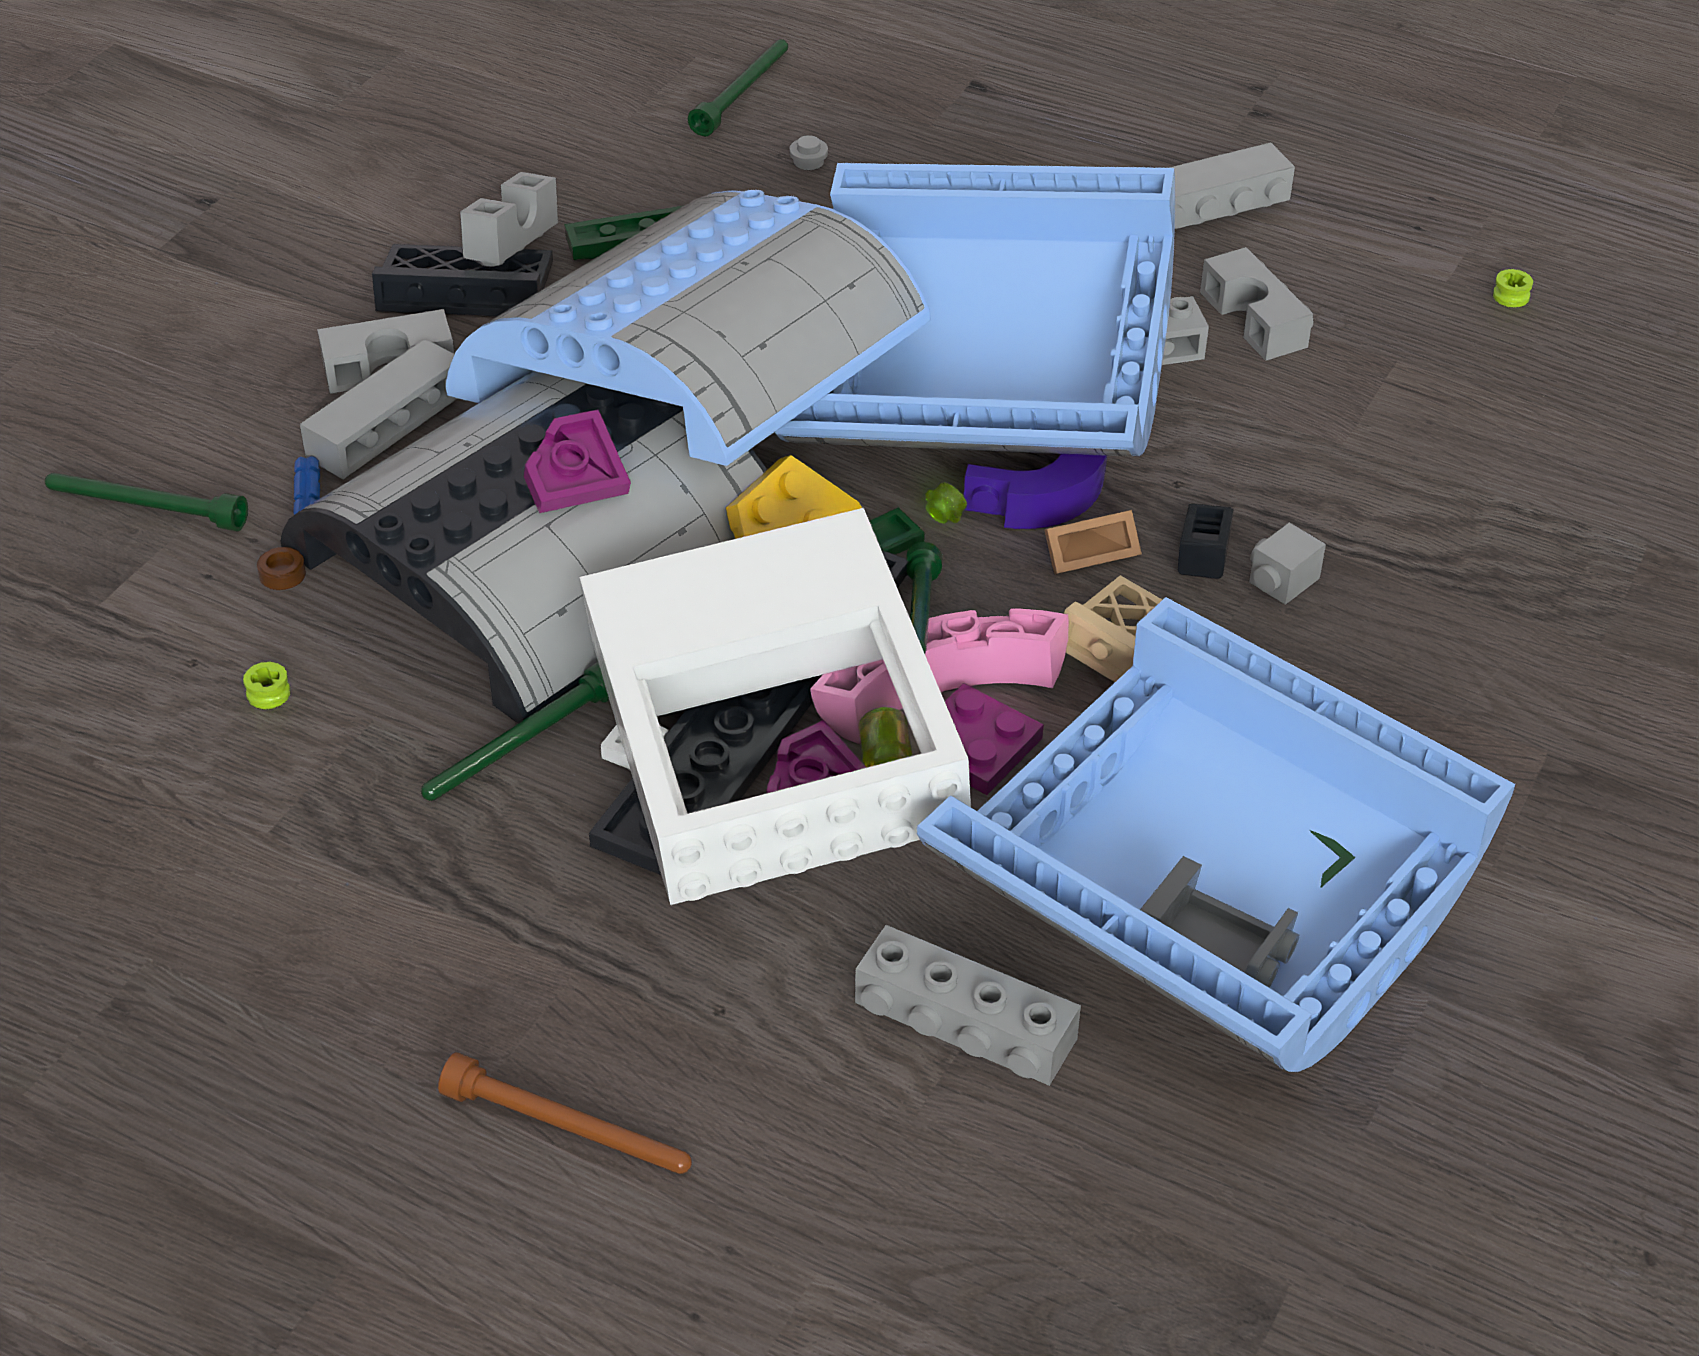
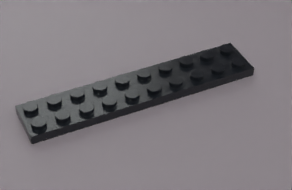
M882 551L898 588L908 575L906 572L908 561L900 556ZM822 675L685 710L666 734L664 740L687 814L740 801L778 750L781 740L790 734L813 703L811 687ZM632 778L589 832L590 847L661 875Z

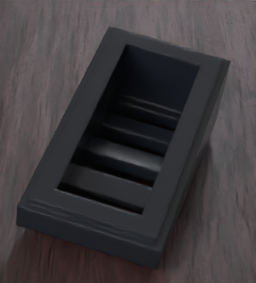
M1195 503L1188 505L1179 546L1177 569L1179 574L1220 579L1223 576L1232 526L1233 508Z

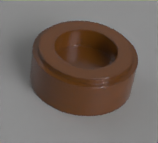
M273 548L261 555L257 562L261 583L273 590L293 588L300 584L306 575L303 556L293 548Z

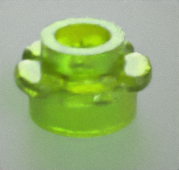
M942 482L934 490L928 489L925 493V498L928 501L926 510L934 520L942 524L947 523L948 520L953 523H958L961 520L960 517L967 507V502L955 487Z

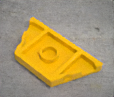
M792 455L776 461L726 507L730 529L734 533L735 539L861 509L862 506L853 497Z

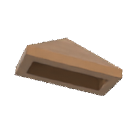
M1132 510L1044 530L1054 574L1142 554Z

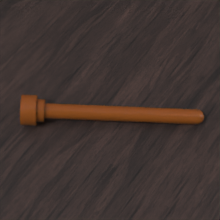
M455 1052L449 1057L441 1072L438 1091L441 1095L463 1102L466 1098L475 1100L477 1097H481L672 1172L683 1174L691 1168L692 1159L687 1152L487 1076L486 1069L479 1067L477 1059Z

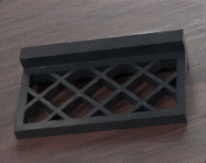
M393 244L383 266H375L372 272L375 311L423 313L444 309L445 314L499 316L544 289L553 263V250L523 249L513 254L499 266H484L480 264V261L463 258V247Z

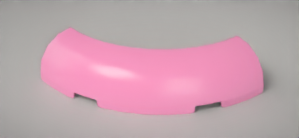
M1010 609L1009 616L977 617L975 610L929 618L925 656L940 692L959 688L963 683L969 686L993 683H1018L1053 688L1065 658L1068 642V614L1043 610ZM883 659L823 674L811 687V697L820 717L841 737L857 744H861L868 734L881 722L903 708Z

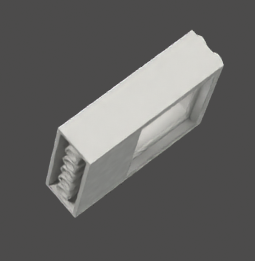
M864 508L579 577L594 650L670 905L688 900H699L707 895L738 887H748L757 882L787 874H798L810 868L837 861L851 860L860 855L890 847H901L907 843L920 840L917 836V826L950 795L971 807L968 756ZM884 660L921 754L687 814L657 716Z

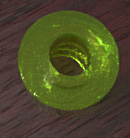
M880 707L867 712L860 719L863 762L867 768L913 756L908 722L903 712L891 707Z

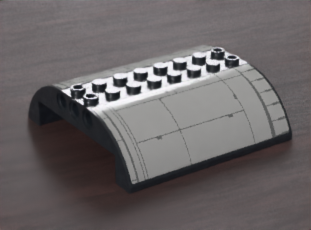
M532 371L288 519L282 531L280 542L281 547L293 548L299 551L303 556L305 567L309 570L338 554L488 664L493 706L519 724L580 685L579 680L584 677V671L598 662L579 577L735 539L734 533L730 529L726 507L767 469L752 448L727 466L689 457L683 406ZM599 410L631 481L629 494L539 513L524 478L525 464L532 453L536 452L541 445L546 431L554 418Z

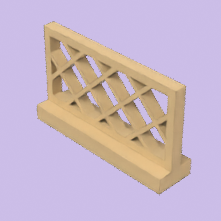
M1120 575L1085 604L1081 605L1075 601L1065 609L1064 614H1068L1069 619L1066 653L1116 682L1133 666L1137 626H1125L1123 619L1141 620L1162 599ZM1120 594L1136 605L1117 604L1115 598Z

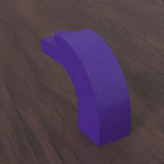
M1060 454L1058 459L1052 464L1031 471H1014L968 464L965 474L962 510L1005 516L1004 528L1035 529L1064 523L1081 515L1099 497L1104 483L1108 455Z

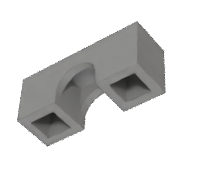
M519 172L501 184L502 202L480 198L460 211L463 258L480 261V264L484 266H499L516 252L523 250L526 245L541 237L544 232L558 223L556 178Z
M1247 247L1204 259L1200 293L1221 315L1233 311H1247L1243 338L1265 361L1308 348L1310 332L1313 326V313Z
M444 309L317 329L330 394L349 391L371 376L372 371L376 367L390 363L424 339L454 353L453 340Z

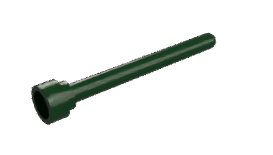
M784 39L777 40L712 102H701L689 112L687 118L691 130L700 136L706 137L711 135L720 126L722 113L788 50V43Z
M50 473L45 478L46 487L53 491L209 517L210 521L216 523L218 528L240 531L245 525L248 516V502L241 495L223 493L221 496H215L211 500L59 473Z
M919 542L911 546L907 551L906 561H908L906 572L913 580L910 620L925 654L927 650L931 584L941 573L942 554L934 544Z
M595 663L584 671V677L579 680L580 685L425 782L421 787L423 798L428 801L438 799L589 701L592 703H597L598 701L605 703L609 701L599 663Z

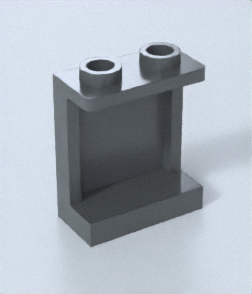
M1183 856L1140 910L1270 988L1279 969L1280 963L1278 961L1286 964L1298 943L1300 935L1292 931L1298 912L1288 908L1274 927L1195 889L1202 864Z

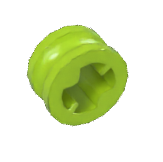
M1507 269L1498 273L1496 286L1493 291L1495 301L1501 305L1513 308L1526 305L1529 302L1530 290L1533 286L1532 277L1526 272L1516 269Z
M261 662L250 667L244 674L243 682L246 688V696L252 706L260 709H273L281 706L288 700L290 696L288 675L285 668L280 664ZM271 684V686L263 687V685Z

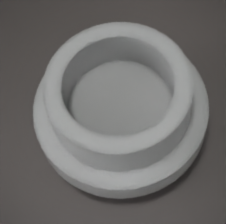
M802 136L790 145V157L793 159L795 166L803 170L820 168L824 164V159L828 156L827 144L815 136Z

